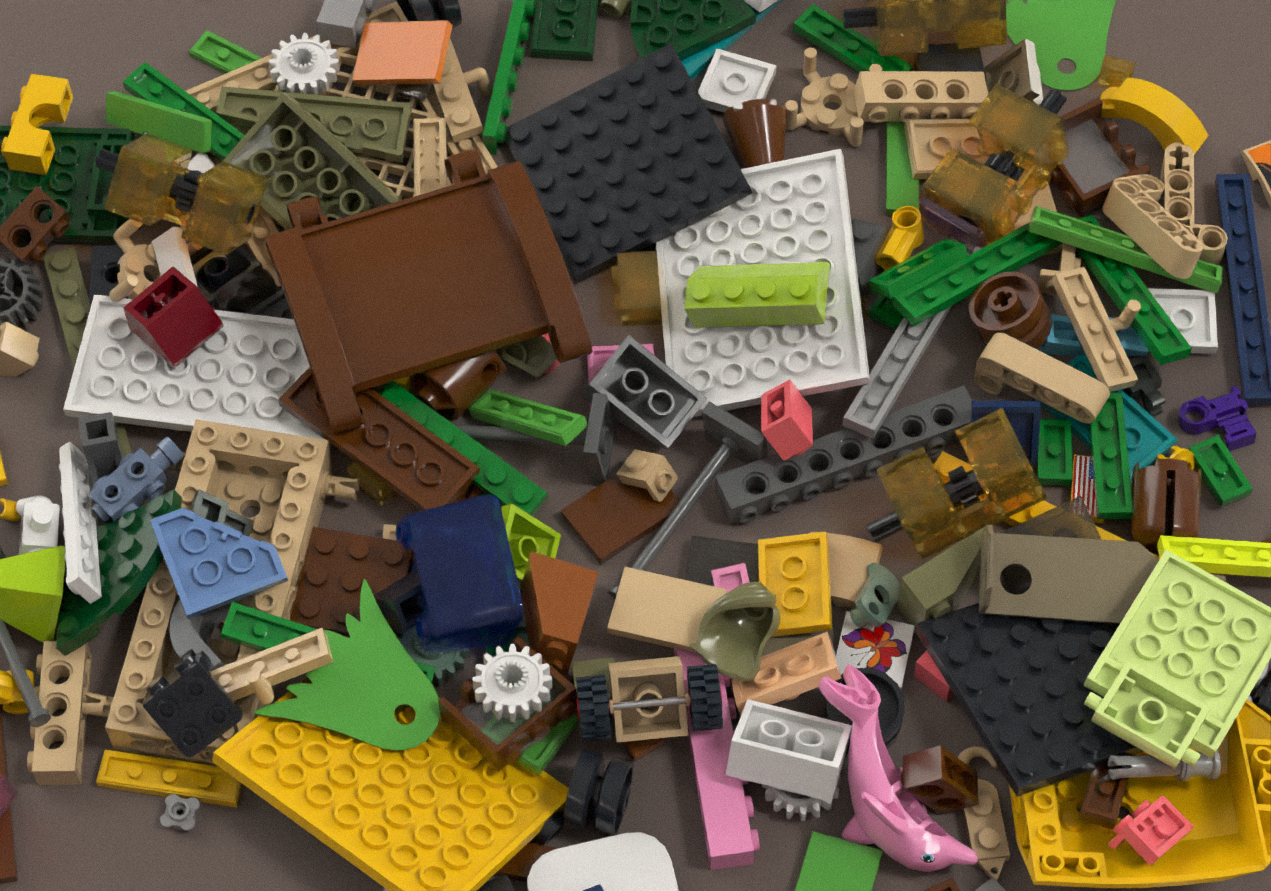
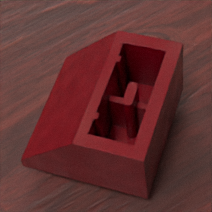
M174 266L123 307L129 329L173 368L177 367L224 327L223 322L197 286Z

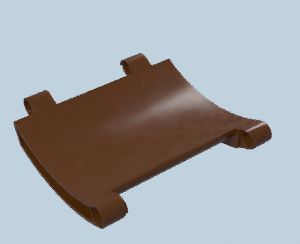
M476 148L451 155L444 160L451 186L328 222L326 214L322 213L319 198H316V196L286 204L293 228L265 236L264 243L294 319L332 434L366 424L359 409L356 392L548 333L559 363L592 354L590 337L567 268L539 198L521 161L490 169L486 175Z

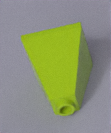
M56 546L0 559V620L42 643L44 641H53L63 593L66 563L64 557L66 553L65 546Z

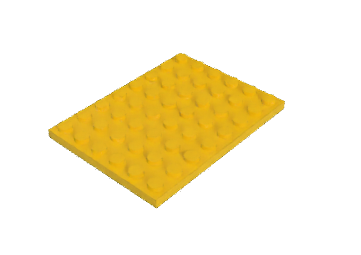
M306 677L300 682L312 684L311 680L308 677ZM289 691L276 702L298 697ZM407 704L398 706L394 712L396 721L403 725L412 723L416 716L413 707ZM441 714L434 733L424 743L406 750L383 749L346 734L310 723L259 715L215 750L212 759L213 763L388 891H477L541 831L546 821L554 813H561L565 809L569 790L568 787L544 770L537 776L516 762L505 766L499 772L496 771V767L451 725L442 722ZM469 719L478 729L483 730L481 726Z

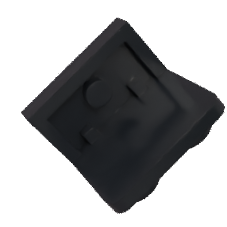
M203 650L194 657L191 653L183 657L174 666L176 671L167 678L160 675L146 687L148 692L142 705L186 757L195 756L240 722L243 716L239 706L209 672L211 660Z

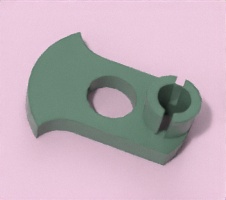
M871 563L866 566L869 578L855 601L856 606L850 611L853 623L860 628L866 627L869 623L876 627L883 625L895 603L898 602L900 583L897 578L884 566ZM874 589L881 593L884 603L877 599Z

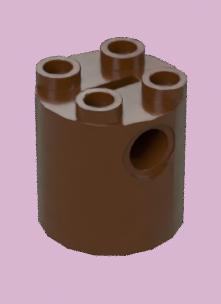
M497 349L411 375L410 381L416 398L444 418L457 420L507 371V368L495 352Z

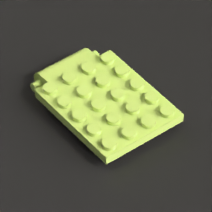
M1166 549L1084 683L1085 687L1104 697L1101 698L1090 692L1086 698L1084 705L1096 711L1091 721L1173 769L1177 768L1181 760L1192 767L1196 765L1201 754L1190 749L1189 746L1212 759L1271 659V607Z

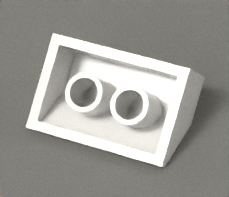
M747 699L731 740L726 775L743 781L771 786L778 790L806 795L813 799L832 802L842 770L852 725Z

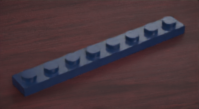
M1217 174L1215 187L1220 227L1226 232L1228 238L1224 250L1242 399H1245L1248 405H1271V334L1249 174Z

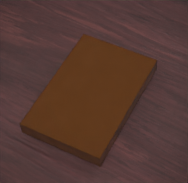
M615 475L562 509L561 517L602 565L663 525L680 500L670 489L662 502L654 501L647 489L623 484L618 476Z

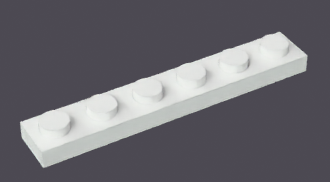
M69 441L59 448L60 490L62 493V514L64 518L63 536L66 549L64 557L67 565L66 583L74 594H80L91 604L102 597L96 515L91 509L95 503L89 495L93 490V484L85 455Z

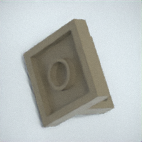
M1024 39L984 67V76L990 101L986 111V119H999L1001 122L1014 113L1027 120L1030 114L1034 113L1043 101L1041 73L1036 62L1034 42Z

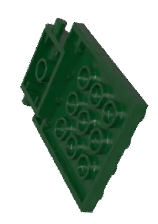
M0 125V227L36 186L72 216L69 221L70 226L61 237H55L52 240L53 242L116 243L113 237L115 231L133 215L139 216L143 221V225L153 220L156 192L126 181L124 177L97 168L95 163L100 149H105L129 159L135 158L160 167L163 146L159 141H154L155 138H152L149 132L142 134L141 141H135V136L129 129L39 127L38 129L50 131L55 146V152L47 175L9 170L5 156L1 153V146L4 137H8L11 126ZM44 210L39 217L40 223L49 222L53 217V210ZM23 234L18 240L31 241V234Z

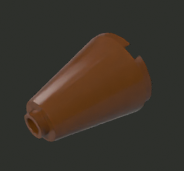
M755 99L742 102L743 108L735 112L733 106L726 110L723 114L724 126L743 169L784 160L787 117L784 103L778 106V101L775 99Z

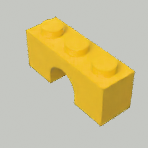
M31 74L27 86L24 85L20 93L21 103L18 111H14L12 114L10 133L8 137H4L1 146V153L5 156L9 170L47 175L55 152V146L50 131L38 128L48 122L65 124L74 99L68 79Z

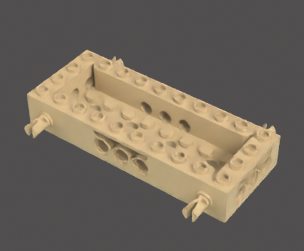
M196 419L186 453L182 452L185 457L175 466L171 464L165 469L180 472L175 491L182 496L181 508L191 510L194 496L198 489L229 502L228 509L240 515L249 506L260 508L258 515L249 518L253 520L249 537L275 546L288 581L238 601L241 605L290 620L313 527H318L325 498L327 496H335L356 501V491H359L360 480L332 476L334 464L329 440ZM163 558L147 583L115 696L110 697L87 691L85 696L88 703L82 702V714L108 717L105 729L114 751L217 766L212 762L213 752L258 717L259 714H254V711L267 705L261 703L255 693L235 700L234 702L243 712L241 721L193 757L184 756L142 705L148 692L146 687L160 675L167 678L176 671L174 666L180 661L172 646L169 632L171 615L179 596ZM226 618L217 627H223ZM210 638L209 648L222 661L224 666L261 652L221 638ZM276 685L272 686L273 694Z

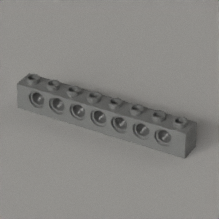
M964 385L888 413L874 439L846 428L813 440V446L809 447L805 453L799 456L794 455L783 461L777 453L715 476V494L730 525L739 522L748 523L756 519L758 515L769 511H781L788 507L789 504L802 499H814L821 492L834 487L836 489L844 488L852 481L864 476L874 477L886 468L895 465H907L916 457L927 453L929 455L937 454L945 447L957 442L967 443L969 442L972 399ZM945 422L948 426H940L936 423ZM914 433L917 437H908L905 434ZM882 444L885 445L887 448L879 449L876 448L874 445ZM849 455L855 457L856 459L847 460L843 457ZM822 467L825 470L818 472L814 471L812 468ZM790 478L793 482L784 483L781 479ZM756 489L762 491L763 493L755 495L751 494L749 491Z

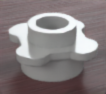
M176 794L167 796L165 799V814L160 817L162 826L165 828L172 827L178 831L192 830L195 827L196 811L200 808L199 800L195 797H190L189 799L179 798ZM183 810V814L177 815V811Z

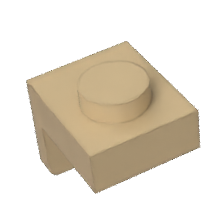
M1062 244L1058 271L1040 270L1038 287L1041 293L1058 296L1051 281L1054 275L1080 268L1081 258H1075V246Z
M634 449L616 474L623 484L647 489L654 501L662 502L678 480L677 474L664 455Z

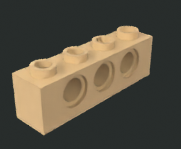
M860 71L853 90L858 117L863 119V122L905 123L906 119H983L990 104L984 72Z
M44 641L43 654H38L37 674L41 675L40 686H35L34 689L42 707L46 708L51 716V719L45 725L40 727H32L30 725L31 739L35 741L34 751L28 752L27 768L29 773H33L38 786L81 785L87 715L82 714V702L88 703L85 693L89 692L92 654L87 643L64 656L56 649V641ZM69 677L66 682L55 684L59 678ZM66 709L62 715L52 716L56 710ZM54 742H63L57 749H48Z

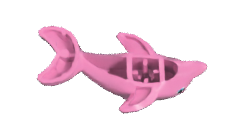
M848 663L843 672L846 685L828 677H822L819 684L821 693L831 705L853 721L848 754V781L855 814L841 834L843 839L861 845L875 843L892 859L913 870L932 872L944 869L952 864H976L978 862L977 853L940 827L927 814L926 804L904 790V785L901 782L903 768L896 769L882 738L878 718V707L881 703V698L875 686L863 673Z

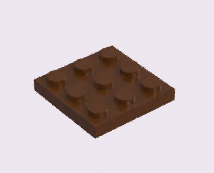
M313 527L290 621L315 629L323 628V630L350 637L346 627V614L349 613L358 621H361L360 594L363 580L366 579L373 595L410 574L415 552L414 543Z

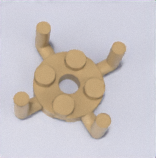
M807 48L804 51L803 74L810 84L802 90L801 113L797 114L798 104L796 101L789 100L786 102V129L794 130L806 124L817 132L823 130L829 132V135L835 136L844 134L851 146H860L864 122L857 114L853 91L855 84L849 81L846 75L839 73L821 78L816 71L817 51L814 48ZM872 64L869 67V71H882V67L878 64ZM828 102H836L841 107L832 110L824 105Z
M133 215L113 235L114 240L124 252V255L121 256L118 262L120 264V272L117 274L119 284L109 294L113 301H120L127 296L130 299H134L153 282H150L145 277L143 271L148 272L153 277L154 282L161 277L153 244L135 246L129 238L143 225L142 219L137 215ZM195 238L187 244L189 256L203 247L201 240Z

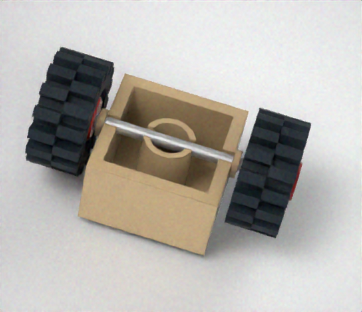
M680 656L608 663L612 699H609V703L605 675L576 677L578 696L576 703L582 742L611 740L609 711L610 714H613L616 742L688 736L686 707L690 706L693 731L723 728L722 695L716 664L688 666V691L685 692Z

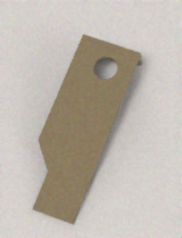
M986 525L981 533L979 614L1120 624L1159 562V559L1139 542L994 533L992 525ZM1010 565H1019L1025 568L1031 578L1029 589L1018 595L1007 592L1000 582L1002 570ZM1213 575L1225 582V576Z

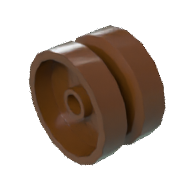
M1003 272L985 280L971 295L968 306L970 318L979 331L985 346H987L995 333H1004L1037 349L1050 335L1053 324L1050 310L1043 300L1038 285L1030 276L1020 272Z

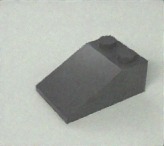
M630 335L625 338L580 394L591 404L593 393L607 394L614 421L666 450L708 399Z

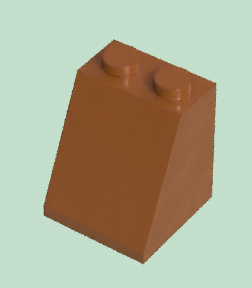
M531 551L520 588L529 644L535 652L540 653L542 658L560 674L568 675L599 572Z

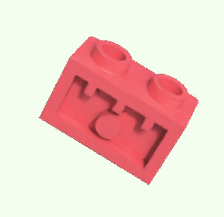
M1162 795L1152 804L1145 800L1131 814L1133 818L1127 815L1113 829L1117 836L1108 845L1114 850L1126 840L1136 853L1143 857L1151 866L1184 838L1194 826Z

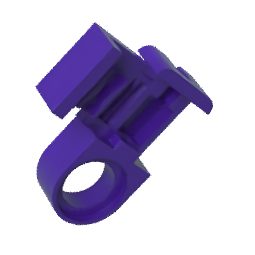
M1231 386L1229 394L1211 400H1206L1204 396L1183 403L1180 408L1178 422L1183 431L1190 434H1200L1215 429L1217 424L1218 429L1223 428V432L1227 434L1224 439L1226 440V447L1229 452L1255 443L1257 434L1246 416L1248 404L1245 399L1240 400L1241 392L1236 386ZM1189 412H1197L1204 419L1199 422H1192L1185 415Z

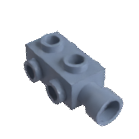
M166 436L156 445L158 449L150 456L141 448L135 453L127 454L120 461L118 468L109 476L101 477L94 484L93 490L89 493L95 503L91 509L104 523L109 519L115 521L128 511L139 508L138 506L147 498L152 500L164 492L166 488L164 483L168 480L164 470L171 464L175 466L185 457L171 439ZM144 467V471L142 474L135 475ZM118 490L117 496H115L114 498H109Z

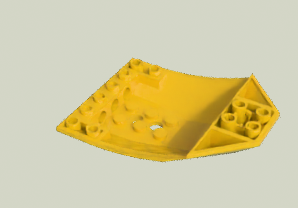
M1247 699L1218 748L1221 770L1220 775L1215 780H1209L1205 776L1190 777L1187 781H1180L1174 776L1132 777L1128 779L1121 806L1127 808L1130 814L1145 800L1152 804L1163 795L1194 826L1184 838L1151 866L1143 857L1136 853L1126 840L1113 850L1108 845L1117 836L1112 829L1078 819L1080 812L1077 809L1082 807L1092 770L1020 796H1016L1009 785L1017 845L1033 884L1090 888H1151L1217 882L1265 870L1271 864V716ZM1142 752L1136 754L1135 756H1143L1149 754H1147L1146 752ZM1117 818L1115 827H1116L1123 819Z

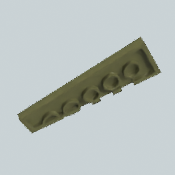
M221 87L216 114L226 122L252 128L282 93H285L296 99L350 151L403 163L412 113L411 103Z

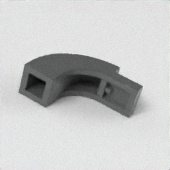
M112 412L78 419L82 448L93 486L101 477L109 476L118 468L120 461L124 458ZM118 490L109 498H114L115 496H117ZM98 517L100 526L107 525L108 523L112 522L109 519L106 523H104Z
M180 598L178 599L171 615L169 632L172 646L180 660L190 653L194 657L203 650L211 660L209 671L224 666L222 661L209 648V640L217 625L227 618L231 603L187 619Z

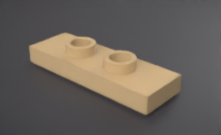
M446 118L413 119L414 196L447 187V172L444 160L447 159Z

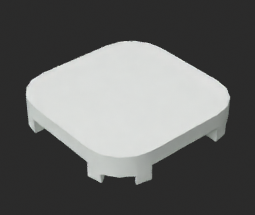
M642 832L624 833L552 850L543 854L532 865L527 878L528 891H583L601 884L604 891H679L672 861L665 846L655 837Z

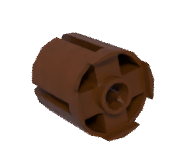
M1156 459L1154 466H1147L1139 469V463H1137L1133 467L1132 474L1133 514L1130 535L1133 542H1139L1149 552L1158 554L1157 543L1160 535H1164L1165 511L1166 536L1199 538L1201 468L1197 473L1187 468V461L1177 459Z

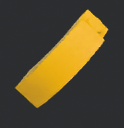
M1126 78L1120 87H1109L1101 94L1100 99L1103 102L1102 118H1125L1143 125L1158 139L1164 151L1168 145L1180 142L1185 146H1190L1195 155L1209 136L1201 121L1183 101L1154 83L1142 79Z

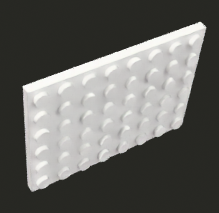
M841 149L741 169L751 188L752 194L656 242L666 365L708 398L693 417L701 416L702 410L709 401L725 411L761 404L762 394L789 379L802 396L870 383L844 156ZM829 262L830 264L824 324L694 328L684 309L688 278L699 266Z

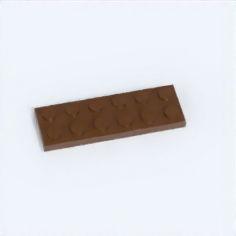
M310 367L278 399L279 406L322 438L329 440V443L434 521L445 512L480 474L479 466L372 388L356 392L359 409L366 424L332 434Z

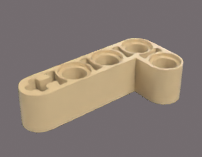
M1180 142L1172 143L1165 149L1160 170V180L1165 186L1160 197V205L1203 244V250L1199 259L1219 265L1227 244V234L1218 226L1194 224L1193 150L1190 146H1185Z
M1147 174L1116 178L1102 207L1104 214L1170 275L1181 279L1190 278L1202 253L1203 244L1158 203L1165 188L1164 183L1158 178Z
M995 333L976 363L974 381L983 391L997 395L1007 384L1083 423H1093L1110 396L1108 387L1099 380L1004 333Z

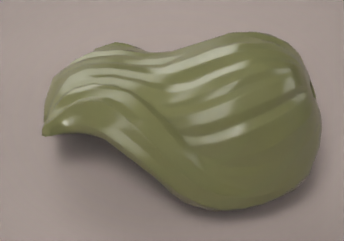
M755 581L742 584L715 601L704 614L700 622L697 642L691 643L690 649L697 652L707 665L716 664L718 674L744 682L753 680L760 670L764 646L774 635L780 624V611L775 605L776 595L761 582Z

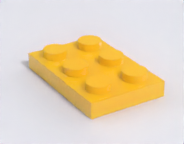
M826 531L759 539V582L776 595L775 605L779 609L781 616L778 629L772 637L832 630L829 538Z

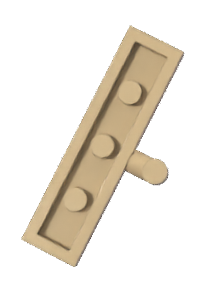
M450 39L441 81L439 84L433 85L454 143L481 134L484 130L467 85L477 82L482 96L491 95L493 90L484 68L479 67L465 73L462 72Z
M1085 267L1056 273L1051 281L1097 379L1108 387L1110 392L1134 386L1138 378L1115 331L1123 330L1130 326L1141 308L1140 303L1137 300H1130L1119 317L1109 319Z
M320 628L209 672L233 701L255 693L261 703L268 705L274 699L272 686L333 663L328 637L323 628Z

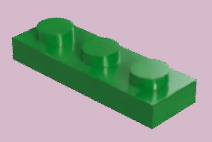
M948 239L941 240L868 280L871 292L893 299L894 296L967 257L965 244Z

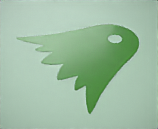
M1008 0L1009 4L1003 2V16L995 18L1011 38L1014 45L1024 39L1034 42L1036 62L1041 73V83L1053 89L1073 91L1082 89L1097 79L1104 65L1108 29L1116 0H1027V4L1022 0ZM1062 59H1070L1076 64V69L1070 74H1065L1058 70L1057 64Z
M366 579L363 580L360 594L361 621H358L349 613L346 614V627L350 638L324 630L328 637L333 663L305 673L312 684L297 683L286 687L298 698L276 702L254 711V714L292 719L324 727L368 744L390 750H406L424 743L434 733L440 719L439 697L434 686L410 657L388 625ZM403 704L413 707L416 713L414 721L407 725L398 723L394 717L395 709Z

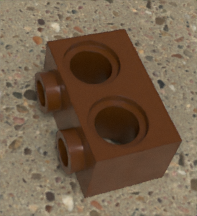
M36 186L0 227V242L30 266L33 262H39L48 251L47 246L55 237H61L70 226L69 221L72 216ZM46 209H52V219L47 223H40V214ZM27 233L31 234L30 244L24 248H19L18 239L20 236Z
M941 745L903 756L901 782L904 785V790L942 815L979 805L977 771Z

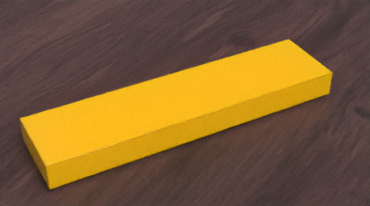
M106 749L104 750L96 780L97 786L102 788L162 797L176 794L179 798L189 799L190 797H195L202 803L236 808L243 786L241 782L219 766Z

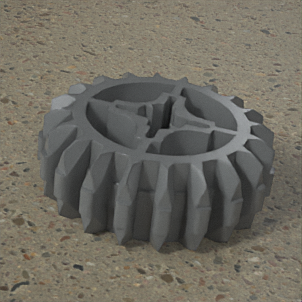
M5 255L0 262V325L9 322L18 328L22 327L29 330L30 324L28 320H37V311L42 310L43 303L41 299H43L44 295L38 276L33 274L29 265L23 266L19 259L11 263L10 259ZM17 286L23 290L20 298L15 296L14 290Z

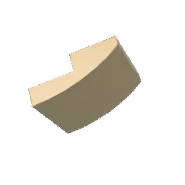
M827 533L829 538L831 600L836 607H855V601L869 578L866 566L871 563L879 564L883 547L881 544L869 540Z

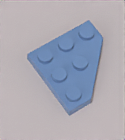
M185 508L150 520L187 619L288 581L277 550L272 544L262 540L261 542L243 535L241 531L217 521L207 520Z

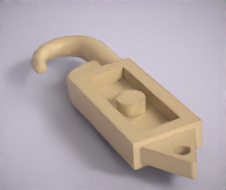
M974 746L967 748L958 756L968 766L971 759L983 757L989 761L991 767H997V763L989 750L983 747ZM977 779L979 805L962 809L969 847L978 856V862L974 865H978L990 879L994 877L998 881L1005 861H1009L1010 858L997 788L988 781Z

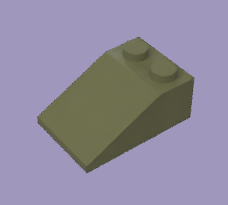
M985 527L901 578L897 610L908 624L915 625V633L917 623L931 618L936 619L959 608L980 572L981 533Z

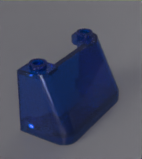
M480 495L404 515L396 525V539L398 543H402L404 549L414 550L426 606L421 617H418L416 621L417 636L423 640L424 650L504 646L522 620L523 603L501 506L497 496Z

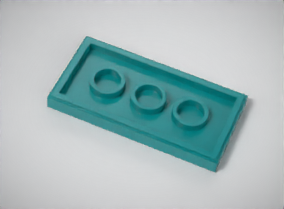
M1082 353L1067 364L1097 379L1088 358ZM1120 389L1110 393H1122L1130 482L1132 483L1133 467L1137 463H1139V469L1152 466L1156 463V459H1158L1157 455L1167 454L1171 447L1177 445L1178 439L1125 391ZM1040 401V404L1057 420H1071V432L1091 450L1088 423L1080 422Z

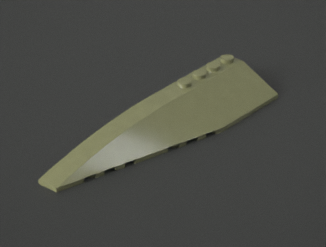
M282 93L219 165L286 230L293 228L286 204L316 196V198H319L322 213L326 214L328 222L402 200L296 99L285 93ZM543 335L498 348L495 351L504 360L537 378H540L557 359L552 344Z

